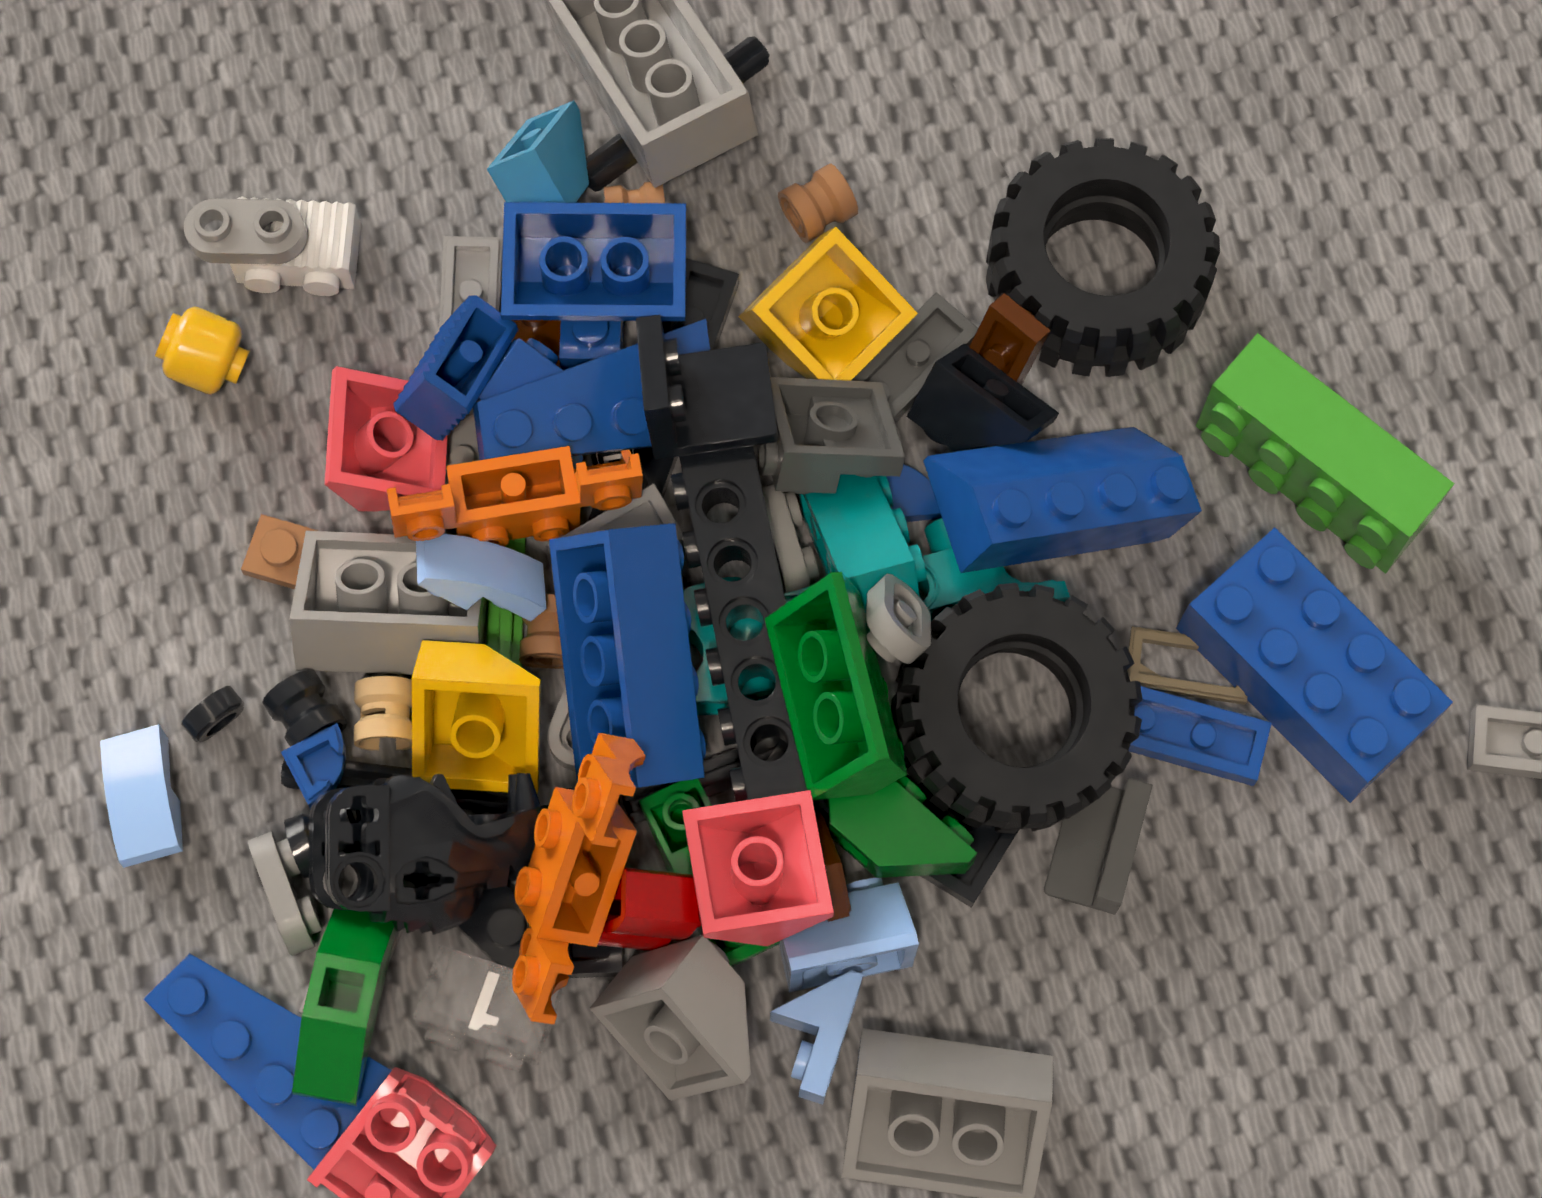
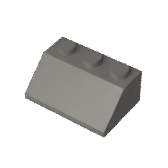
M306 531L289 618L295 670L310 669L314 671L412 675L422 640L485 644L487 599L482 597L468 610H465L442 597L434 596L419 586L417 583L416 541L408 539L407 536L395 538L394 534Z
M862 1028L841 1178L977 1198H1034L1052 1107L1053 1056Z

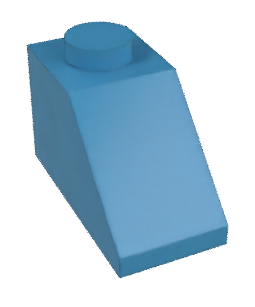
M574 100L528 119L489 165L487 171L506 202L576 203L589 186L580 110Z

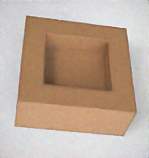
M261 514L241 567L243 575L295 589L305 532L318 530Z

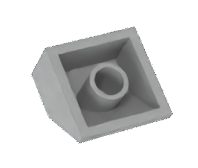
M703 935L632 956L589 1008L671 1101L744 1084L751 1075L745 982L730 966L724 951L707 938H703Z

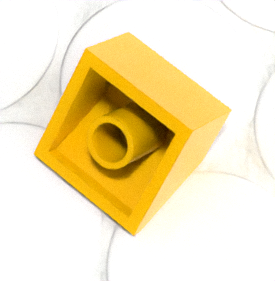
M835 226L821 234L738 317L773 353L806 379L851 381L918 313Z
M422 640L412 674V777H420L430 783L435 774H443L450 789L508 793L509 774L530 773L536 793L538 794L541 679L485 644Z

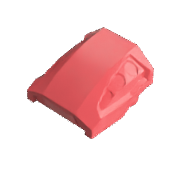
M394 1067L307 1180L315 1187H318L321 1183L340 1198H459L493 1154L497 1145L475 1116L426 1078Z

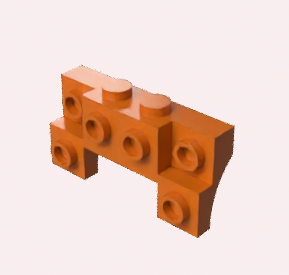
M570 446L447 465L448 484L441 485L442 490L398 497L396 487L386 489L395 538L407 536L408 539L413 541H426L442 536L446 529L456 528V534L459 536L475 538L479 541H488L505 547L508 545L509 540L533 536L535 540L545 542L566 535L570 530L580 526V507L591 506L598 510H615L627 506L632 502V499L642 497L643 474L639 453L631 454L630 449L621 451L620 461L586 466V462L576 463V469H574Z
M598 733L592 754H587L581 762L575 789L555 787L548 809H542L537 817L534 829L535 847L528 867L525 866L520 870L515 884V901L531 928L526 929L522 936L519 957L515 963L512 975L513 991L518 996L529 1019L533 1022L555 1024L557 1014L552 1006L551 996L557 990L567 985L568 975H572L574 969L568 952L569 943L597 947L637 833V830L618 803L620 794L633 797L636 787L630 778L629 772L633 768L643 765L646 757L634 739Z

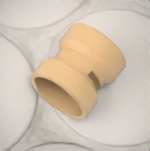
M374 676L356 681L354 702L360 708V720L354 725V745L360 749L375 751L379 750L380 738L388 737L396 738V750L412 748V720L410 719L412 680L396 676Z

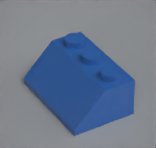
M504 202L502 320L636 321V318L661 315L662 321H685L686 204Z

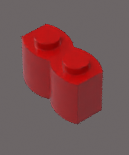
M624 867L598 945L654 950L667 946L672 939L684 940L690 937L696 928L701 926L693 874Z

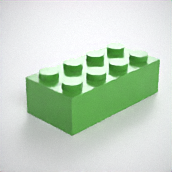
M1258 333L1212 385L1196 424V427L1202 431V440L1212 451L1222 457H1229L1231 454L1250 468L1248 471L1249 476L1257 486L1270 494H1277L1280 491L1298 505L1296 507L1297 514L1307 525L1318 531L1329 529L1346 543L1344 545L1345 551L1356 563L1368 569H1373L1376 566L1385 574L1428 524L1455 484Z

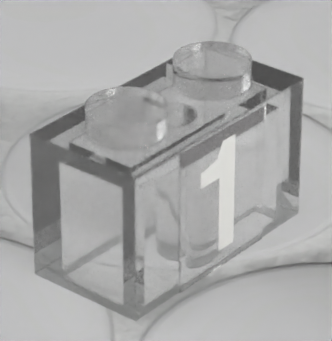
M439 945L413 1016L419 1027L427 1029L424 1036L426 1041L453 1051H460L463 1042L487 1049L484 1057L486 1061L517 1072L521 1071L523 1062L539 1066L553 1024L533 1022L529 1019L518 996L513 991L512 968L443 945ZM562 988L551 996L552 1006L556 1014L564 996Z

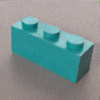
M840 474L836 493L799 494L804 522L826 574L842 572L860 592L865 613L867 611L868 591L886 574L894 575L910 586L919 596L918 582L927 580L924 559L917 544L908 546L910 542L909 531L902 509L896 508L891 510L893 499L886 476L860 477L857 475Z

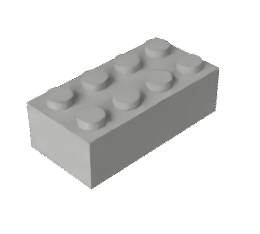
M544 0L554 32L654 188L758 136L749 92L687 0Z

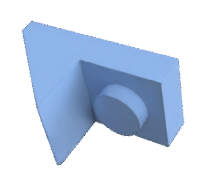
M851 970L770 1012V1021L816 1036L814 1044L802 1040L791 1077L802 1081L799 1097L823 1105L861 987L863 974Z

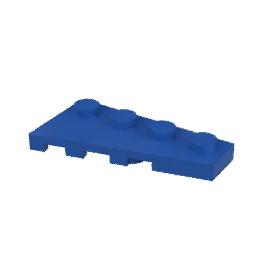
M706 319L665 333V339L677 338L680 354L710 350ZM638 343L481 400L473 406L479 460L570 446L571 456L652 448L643 406Z
M190 953L144 998L313 1170L391 1072V1069L368 1057L357 1106L294 1095L292 1088L301 1017Z

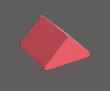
M336 366L332 370L324 485L358 511L374 512L390 510L386 490L388 488L396 487L398 497L442 490L441 485H445L448 435L445 436L443 441L435 440L395 411L393 403L399 398L398 395L403 391L408 380Z
M811 790L682 810L703 938L768 947L833 917L834 911Z

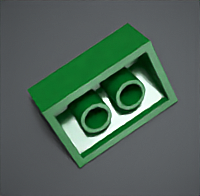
M831 572L765 618L807 791L811 790L812 800L874 794L907 775L903 746L897 736L888 702L887 684L881 675L876 651L867 640L866 635L870 632V629L867 625L861 594L842 572Z

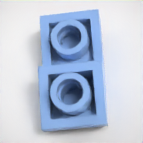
M443 534L435 539L416 541L417 583L434 596L442 597L465 610H468L484 597L497 607L507 609L530 622L547 609L542 562L510 548L466 536Z
M160 725L101 740V762L106 804L119 863L125 868L183 852L180 800L171 788L168 737Z

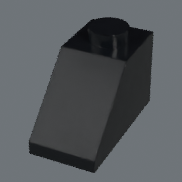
M964 343L935 361L906 417L920 426L931 440L945 445L955 452L1027 442L1054 423L1059 412Z

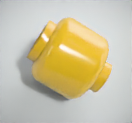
M194 306L188 308L182 316L175 313L172 314L155 357L163 360L162 369L167 378L211 395L220 390L225 380L234 384L237 383L250 351L239 347L242 330L237 323Z

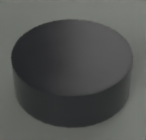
M225 686L196 705L184 717L181 725L195 742H204L236 719L244 709V702L231 686Z

